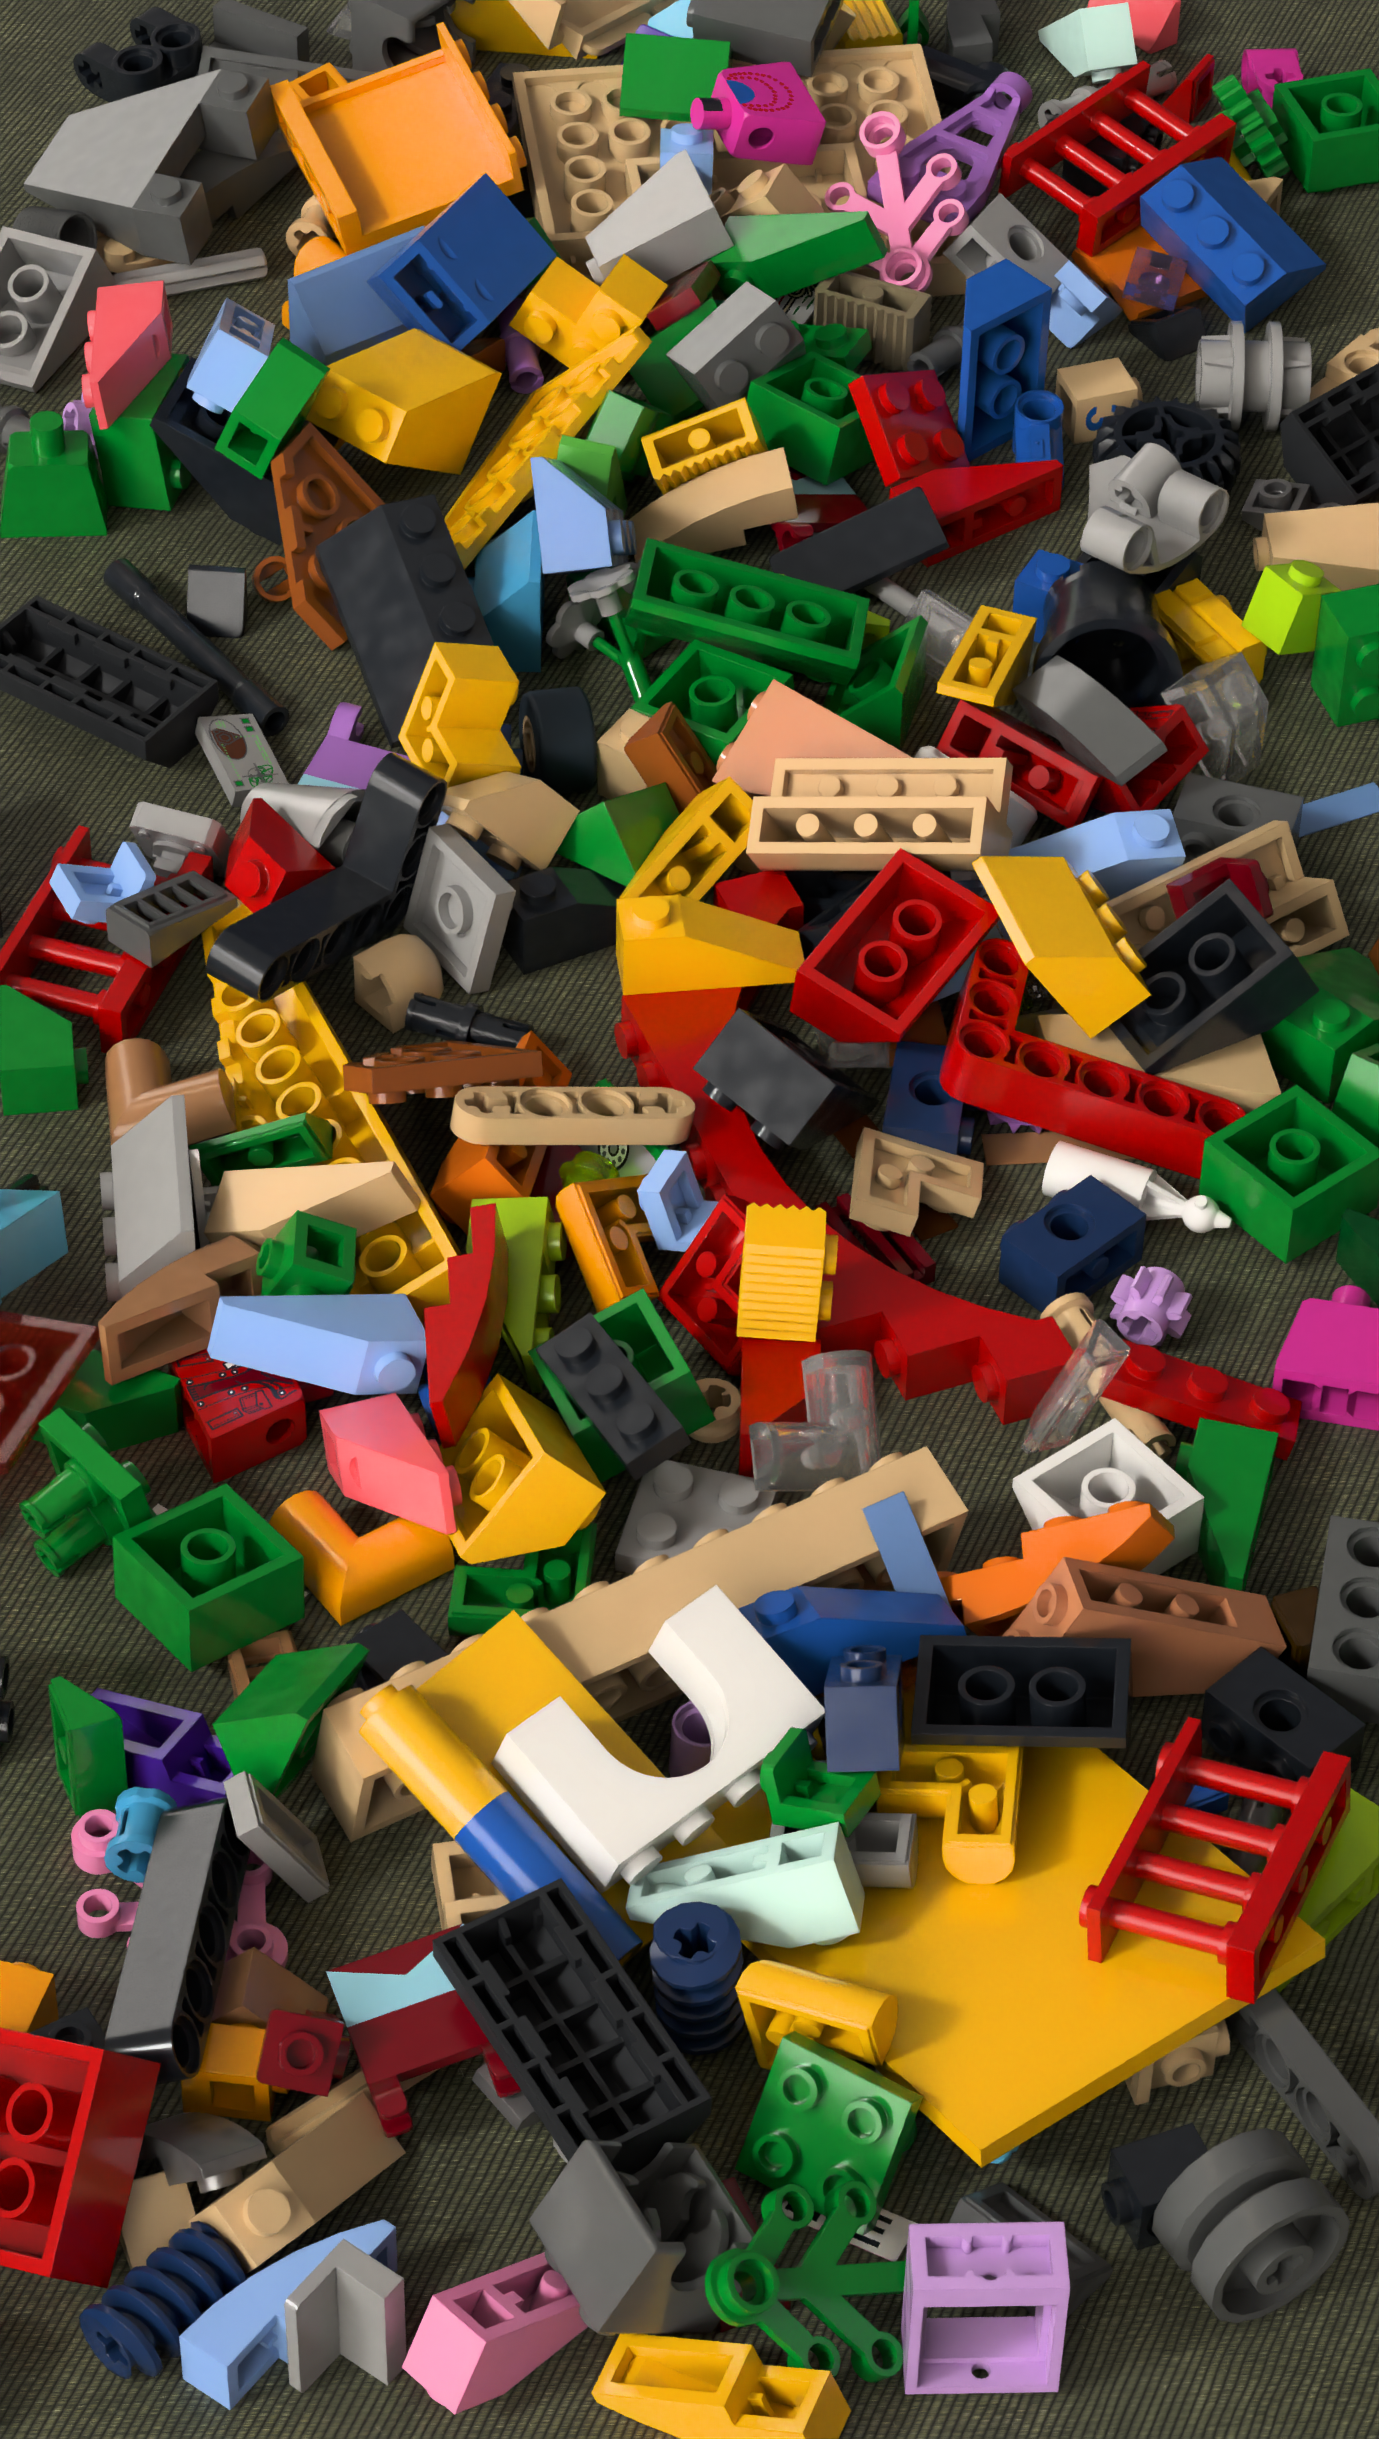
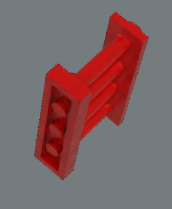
M1144 60L1125 73L1115 75L1107 85L1022 142L1012 144L1001 159L1000 167L1002 171L998 193L1007 198L1031 182L1079 216L1080 226L1076 247L1090 257L1097 255L1141 224L1140 196L1180 164L1222 157L1228 164L1230 162L1237 123L1222 113L1204 125L1196 127L1178 117L1146 95L1151 65ZM1135 112L1172 137L1177 143L1169 149L1158 150L1119 122ZM1100 135L1144 166L1134 173L1129 172L1125 174L1084 145ZM1063 159H1066L1109 188V190L1100 196L1090 198L1049 169Z
M78 825L66 846H60L56 850L50 872L0 951V985H8L43 1006L93 1018V1023L99 1026L101 1052L107 1053L113 1045L125 1039L137 1037L192 940L151 968L125 951L122 954H117L53 938L63 921L107 932V923L85 924L72 920L49 883L58 863L111 868L112 864L92 860L89 827ZM190 851L177 873H171L168 877L156 875L154 886L193 870L214 883L213 857ZM195 893L193 894L195 897L199 898L200 900H202V901L205 900V899L201 898L200 896L196 895ZM182 902L179 904L184 908L188 907L186 904ZM39 960L115 979L108 990L102 989L99 994L30 978V975Z
M1188 1717L1175 1742L1167 1741L1164 1743L1156 1765L1155 1780L1098 1886L1090 1884L1084 1893L1079 1911V1925L1087 1928L1088 1960L1102 1963L1120 1929L1217 1955L1218 1963L1226 1966V1997L1255 2004L1350 1811L1351 1757L1323 1751L1311 1777L1301 1776L1297 1782L1203 1758L1202 1720ZM1197 1785L1290 1809L1291 1816L1286 1825L1278 1823L1274 1829L1184 1805L1194 1786ZM1171 1832L1267 1857V1864L1262 1873L1253 1872L1250 1877H1245L1159 1853ZM1144 1881H1149L1240 1905L1243 1912L1238 1922L1228 1921L1225 1927L1133 1902Z

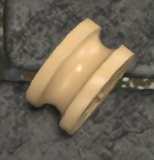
M719 1378L697 1380L696 1382L709 1407L716 1408L714 1412L716 1420L689 1434V1436L704 1443H719L730 1439L740 1428L741 1395L738 1389L730 1382Z

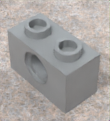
M1001 193L943 252L967 278L1007 258L1051 287L1052 294L1062 284L1054 275L1069 260Z

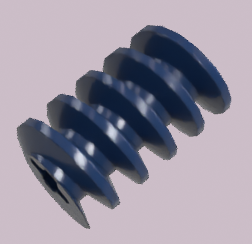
M700 1901L681 1903L666 1910L654 1922L653 1942L649 1949L658 2020L681 2053L699 2056L716 2053L731 2045L743 2032L746 2021L735 1989L744 1971L740 1930L732 1916L719 1906Z
M200 2221L191 2222L190 2228L179 2229L171 2237L168 2247L154 2250L146 2259V2266H136L129 2271L124 2278V2285L111 2286L102 2296V2304H90L79 2316L80 2327L89 2346L109 2371L120 2378L129 2379L132 2376L131 2369L135 2366L145 2375L155 2378L163 2369L161 2359L155 2348L158 2347L169 2357L178 2358L181 2352L180 2334L177 2329L180 2328L184 2332L202 2315L200 2310L205 2312L224 2296L222 2291L228 2294L247 2280V2277L234 2251L215 2230Z

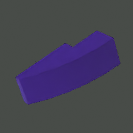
M97 1688L91 1694V1696L117 1712L122 1719L129 1789L133 1787L159 1789L169 1794L176 1801L177 1807L227 1796L223 1782L234 1777L218 1737L211 1735L202 1713Z

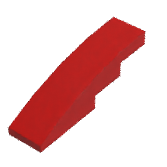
M496 1203L470 1207L473 1253L447 1257L450 1304L424 1308L429 1404L443 1449L457 1446L483 1395L499 1348L508 1299V1246Z

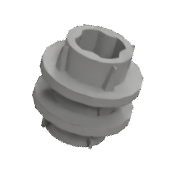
M1230 321L1227 335L1201 336L1198 342L1195 400L1199 401L1200 409L1202 410L1217 409L1218 416H1224V419L1231 421L1232 431H1238L1240 428L1242 412H1261L1264 432H1276L1280 418L1287 417L1292 411L1310 402L1312 376L1311 345L1309 342H1305V338L1284 337L1281 323L1269 321L1266 326L1264 341L1245 340L1242 321Z

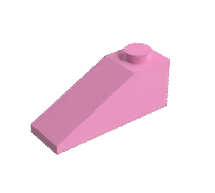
M545 2252L432 2295L402 2368L427 2390L432 2399L444 2405L455 2415L504 2395L588 2326L580 2317V2305L564 2278L549 2265L545 2258Z

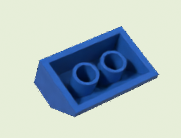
M1222 157L1180 164L1140 196L1141 226L1172 256L1177 264L1232 321H1242L1244 333H1247L1326 269V264Z
M1007 258L966 279L957 432L963 440L964 451L969 462L1012 439L1016 399L1027 391L1045 389L1052 288Z

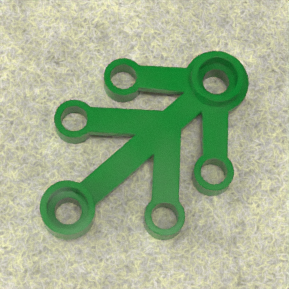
M857 2180L846 2182L830 2190L824 2202L827 2218L795 2268L776 2269L774 2264L791 2234L806 2227L811 2222L814 2215V2204L809 2193L797 2184H787L769 2192L764 2197L761 2205V2214L764 2221L747 2248L727 2250L716 2256L707 2268L705 2293L712 2310L721 2320L735 2327H747L756 2324L788 2354V2367L813 2369L808 2360V2352L810 2350L819 2360V2370L831 2371L835 2378L841 2364L840 2354L835 2344L824 2336L813 2337L780 2303L781 2301L799 2300L852 2349L851 2363L854 2371L861 2379L866 2382L875 2383L896 2375L903 2365V2349L897 2338L888 2332L878 2331L843 2297L904 2293L906 2257L904 2261L836 2265L858 2228L868 2224L875 2217L877 2202L872 2190L865 2183ZM846 2195L855 2204L856 2216L851 2215L846 2208ZM783 2199L788 2201L793 2209V2220H790L783 2212ZM734 2279L742 2288V2298L735 2288ZM872 2346L876 2347L882 2355V2368L873 2360Z

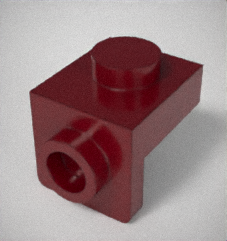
M1220 857L1167 884L1166 887L1176 920L1229 878L1264 919L1273 916L1274 911L1269 898V884L1259 862L1255 859Z
M277 2008L271 2010L255 2075L257 2080L262 2084L328 2097L332 2078L342 2079L348 2060L351 2038L348 2035L342 2034L344 2023L334 2014L310 2009L306 2010V2014Z

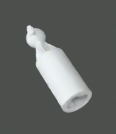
M1059 1141L1055 1145L1048 1160L1042 1184V1193L1045 1196L1053 1198L1058 1192L1069 1190L1089 1175H1092L1147 1214L1146 1221L1182 1218L1184 1224L1196 1233H1206L1213 1228H1230L1233 1219L1222 1212L1212 1198L1205 1195H1197L1187 1200L1160 1177L1154 1169L1063 1141Z

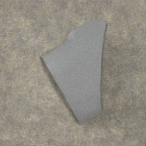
M1146 443L1133 458L1122 455L1089 465L1088 521L1083 530L1082 539H1080L1081 551L1129 574H1147L1160 571L1190 555L1218 529L1228 510L1229 494L1227 490L1182 470L1175 456L1164 447L1155 443Z

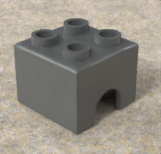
M348 0V8L351 11L352 33L349 50L352 54V65L355 70L377 73L441 49L436 24L444 22L454 41L458 39L463 40L472 65L476 63V40L464 34L454 24L450 14L455 10L456 0ZM464 0L471 4L475 3V0Z
M583 2141L529 2219L530 2224L546 2248L545 2258L556 2272L562 2275L579 2303L580 2317L589 2328L597 2334L605 2336L630 2333H656L663 2336L673 2333H711L721 2319L712 2310L706 2297L705 2275L707 2268L716 2256L733 2248L746 2249L755 2233L697 2143L667 2142L652 2162L642 2170L631 2175L622 2171H615L611 2164L622 2148V2144L619 2141ZM734 2279L735 2288L739 2294L742 2288Z

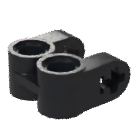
M154 6L132 19L130 23V32L136 45L117 51L104 43L96 42L76 54L73 59L76 75L84 87L94 95L110 103L197 76L203 45L200 30L195 24L184 21L162 8Z

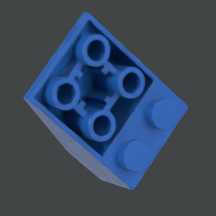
M484 173L366 282L408 330L413 328L420 329L461 351L557 255L487 173Z

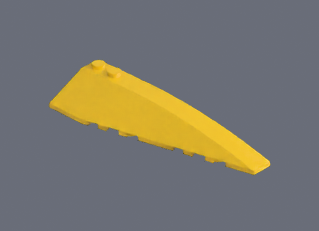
M237 899L238 907L201 933L206 964L211 948L220 934L230 925L253 914L239 899ZM207 973V976L213 983L215 998L211 999L213 1017L219 1024L221 1038L217 1042L219 1060L224 1066L225 1073L233 1086L237 1130L230 1132V1134L306 1112L328 1120L333 1127L332 1159L308 1166L395 1161L421 1200L418 1211L356 1238V1277L350 1294H406L424 1327V1308L450 1304L447 1257L462 1255L378 1105L369 1104L368 1094L344 1090L343 1065L352 1062L306 981L299 983L265 1003H260Z

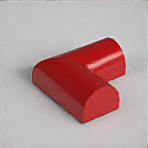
M724 1194L658 1292L659 1296L657 1299L729 1375L741 1377L742 1337L736 1336L746 1210L747 1206L751 1203L736 1196Z

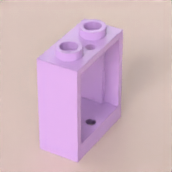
M1064 2222L909 2224L901 2319L905 2394L1058 2392L1070 2294ZM1036 2306L1035 2316L927 2318L928 2307ZM976 2369H984L989 2373V2376L981 2379L975 2377L972 2372Z

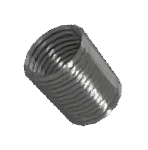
M30 206L24 208L17 215L12 226L13 229L93 249L97 248L96 226L91 217L84 212Z

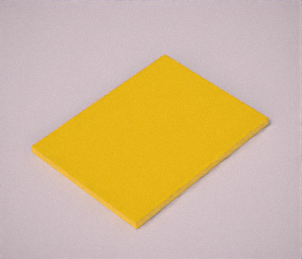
M918 1661L903 1669L904 1744H911V1726ZM1023 1747L1024 1763L1015 1862L1013 1871L1005 1879L995 1884L975 1885L955 1878L946 1869L942 1856L945 1818H917L918 1868L915 1886L913 1889L863 1887L865 1899L860 1933L849 1935L844 1940L831 1945L822 1946L812 1943L795 1948L741 1940L760 1960L784 1963L895 1995L898 2000V2020L894 2038L882 2066L878 2064L877 2066H872L884 2077L922 2095L923 2099L919 2110L981 2168L1250 2004L1226 1997V1966L1218 1963L1217 1955L1119 1929L1103 1962L1099 1963L1088 1960L1087 1928L1079 1925V1911L1084 1893L1090 1884L1099 1885L1149 1791L1099 1748ZM762 1788L739 1807L734 1808L727 1801L711 1813L715 1820L710 1827L729 1847L770 1837L772 1818L767 1796ZM877 1802L874 1803L868 1813H878ZM1170 1832L1159 1853L1250 1877L1212 1843ZM1144 1881L1133 1902L1225 1927L1228 1921L1238 1922L1243 1912L1240 1905L1149 1881ZM1297 1916L1258 1998L1325 1958V1938L1300 1917Z

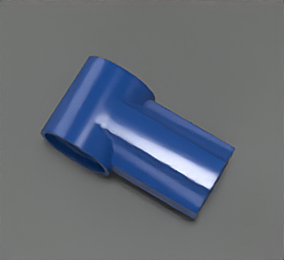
M1027 391L1022 393L1015 403L1012 450L1015 454V463L1057 459L1063 464V490V401L1050 391Z

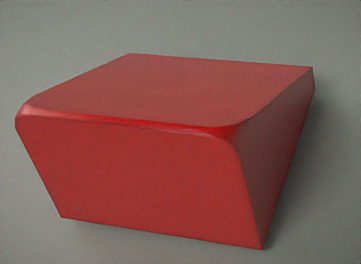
M1206 54L1162 104V106L1187 123H1190L1197 117L1212 97L1211 87L1213 86L1215 66L1214 55Z

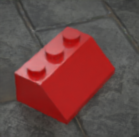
M900 848L797 969L789 1011L839 1043L899 1042L998 923L1000 917L993 904Z

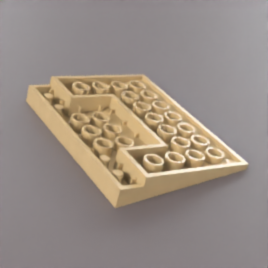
M921 44L823 50L812 77L799 75L824 117L826 125L812 165L785 164L824 209L823 213H831L825 203V194L829 187L838 182L851 184L858 195L868 199V181L877 172L878 167L876 158L868 154L860 140L859 131L863 121L871 114L880 111L894 114L905 131V145L942 121ZM735 59L732 62V68L756 65ZM623 65L513 72L512 83L523 149L527 162L526 167L534 216L563 261L594 282L585 263L594 258L585 237L660 169L661 128L671 129L676 124L691 122L619 116ZM713 130L712 193L723 187L729 191L739 186L747 176L756 170L761 169L766 173L784 164L736 158L729 154L716 130ZM891 137L884 138L879 144L887 142ZM946 167L940 171L948 174L951 168ZM850 196L839 198L835 205L845 204ZM868 199L869 201H871V202H873V203H875V204H877V205H879V206H881V207L884 208V205H883V204L878 203V202H876V201H873V200H871V199ZM921 219L917 222L911 231L913 246L931 223ZM879 232L888 249L887 252L890 253L889 237ZM959 235L948 236L930 260L933 277L924 293L931 294L933 297L965 294L966 279L968 278L943 254ZM707 260L667 280L664 283L670 286L677 280L681 279L688 273L692 272L699 266L706 263ZM865 265L849 271L878 280L880 276L879 273ZM913 272L905 274L900 281L911 277ZM717 283L711 294L715 300H726Z

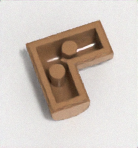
M125 1039L113 1045L107 1052L104 1064L111 1145L172 1095H184L188 1145L237 1130L233 1086L222 1068L172 1082L170 1061L165 1051L157 1043L149 1039Z

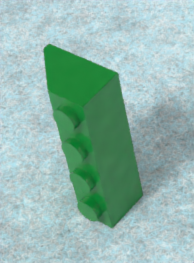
M647 538L631 592L624 625L638 628L650 636H667L689 643L696 639L771 667L777 666L805 674L810 679L818 682L831 681L847 686L856 672L860 661L870 599Z

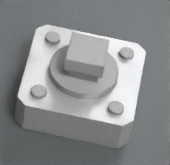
M144 801L138 802L129 828L146 856L155 860L153 868L159 876L168 877L171 873H177L191 851L212 856L214 875L226 877L229 847L232 842L221 823L211 818Z

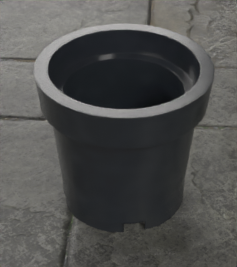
M1092 561L1080 565V571L1065 579L1062 575L1052 584L1044 600L1043 638L1034 656L1032 674L1056 655H1059L1094 678L1128 708L1175 705L1179 703L1183 690V671L1177 649L1170 634L1161 623L1155 594L1143 581L1142 575L1129 574L1104 561ZM1116 641L1125 642V644L1120 647L1113 645V643Z

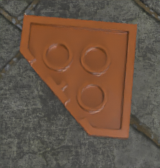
M309 422L292 436L271 460L270 464L293 610L333 651L343 644L348 637L316 557V546L385 503L316 427Z
M454 1040L397 1046L391 1048L390 1052L376 1053L364 1057L363 1062H350L343 1065L344 1090L368 1094L369 1104L407 1102V1094L425 1093L426 1098L455 1097L458 1091L467 1087L519 1086V1079L543 1076L542 1051Z

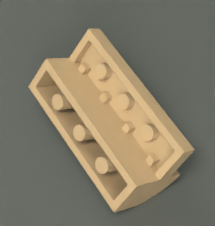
M775 758L771 796H753L746 854L759 869L764 871H881L895 853L902 848L937 871H975L972 863L979 857L1008 856L1013 832L1006 823L1013 766L1007 758Z
M1273 820L1106 902L1115 911L1128 930V933L1123 937H1127L1138 951L1176 921L1166 887L1167 884L1220 857L1255 859L1259 862L1261 870L1267 878L1269 898L1274 911L1273 916L1265 920L1296 957L1311 955L1350 935L1334 880L1304 877L1288 821Z

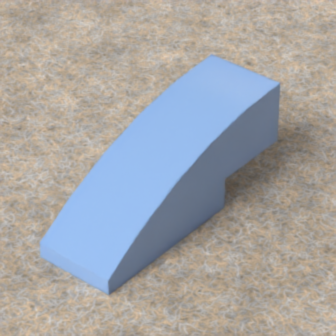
M383 2219L337 2233L299 2249L249 2277L215 2302L179 2336L183 2379L231 2410L278 2358L288 2364L284 2308L288 2296L343 2239L396 2272V2227Z

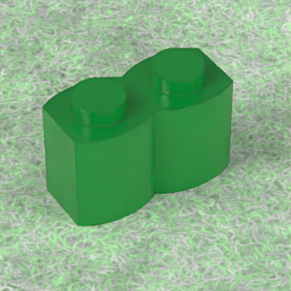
M608 389L585 440L616 446L622 479L633 483L636 475L648 478L651 472L641 437L672 426L675 416L640 399Z

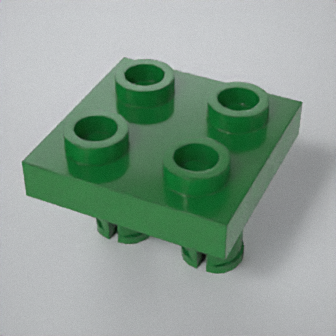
M60 1407L38 1423L56 1477L28 1500H23L19 1503V1508L22 1510L21 1513L25 1521L42 1538L37 1539L33 1543L38 1558L50 1573L58 1578L69 1567L103 1543L113 1546L112 1536L157 1516L148 1505L146 1496L151 1493V1488L140 1470L129 1460L119 1464L110 1455V1450L103 1437L90 1423L84 1422L79 1426Z
M793 2031L782 2037L735 2170L774 2190L787 2184H797L803 2187L812 2198L814 2211L826 2216L824 2202L830 2190L852 2180L865 2183L875 2195L877 2211L871 2222L858 2228L856 2233L863 2236L875 2228L902 2153L911 2148L916 2141L918 2130L915 2118L923 2096ZM846 2195V2208L851 2215L856 2216L855 2204Z

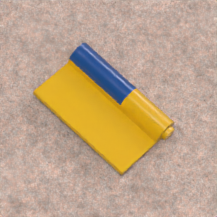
M513 1610L417 1689L413 1685H409L398 1691L390 1684L380 1690L360 1711V1714L367 1721L360 1728L359 1734L509 1902L562 1878L621 1966H623L653 1940L654 1924L630 1920L626 1903L630 1885L622 1878L612 1887L601 1893L491 1763L508 1732L561 1696L605 1749L620 1763L645 1775L666 1777ZM709 1826L700 1836L686 1846H682L677 1839L672 1841L659 1851L663 1856L659 1863L729 1846Z

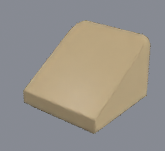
M164 2171L133 2180L120 2235V2241L131 2270L136 2266H146V2259L157 2248L168 2247L171 2237L179 2229L190 2228L191 2225L188 2220L196 2215L187 2183L169 2186Z

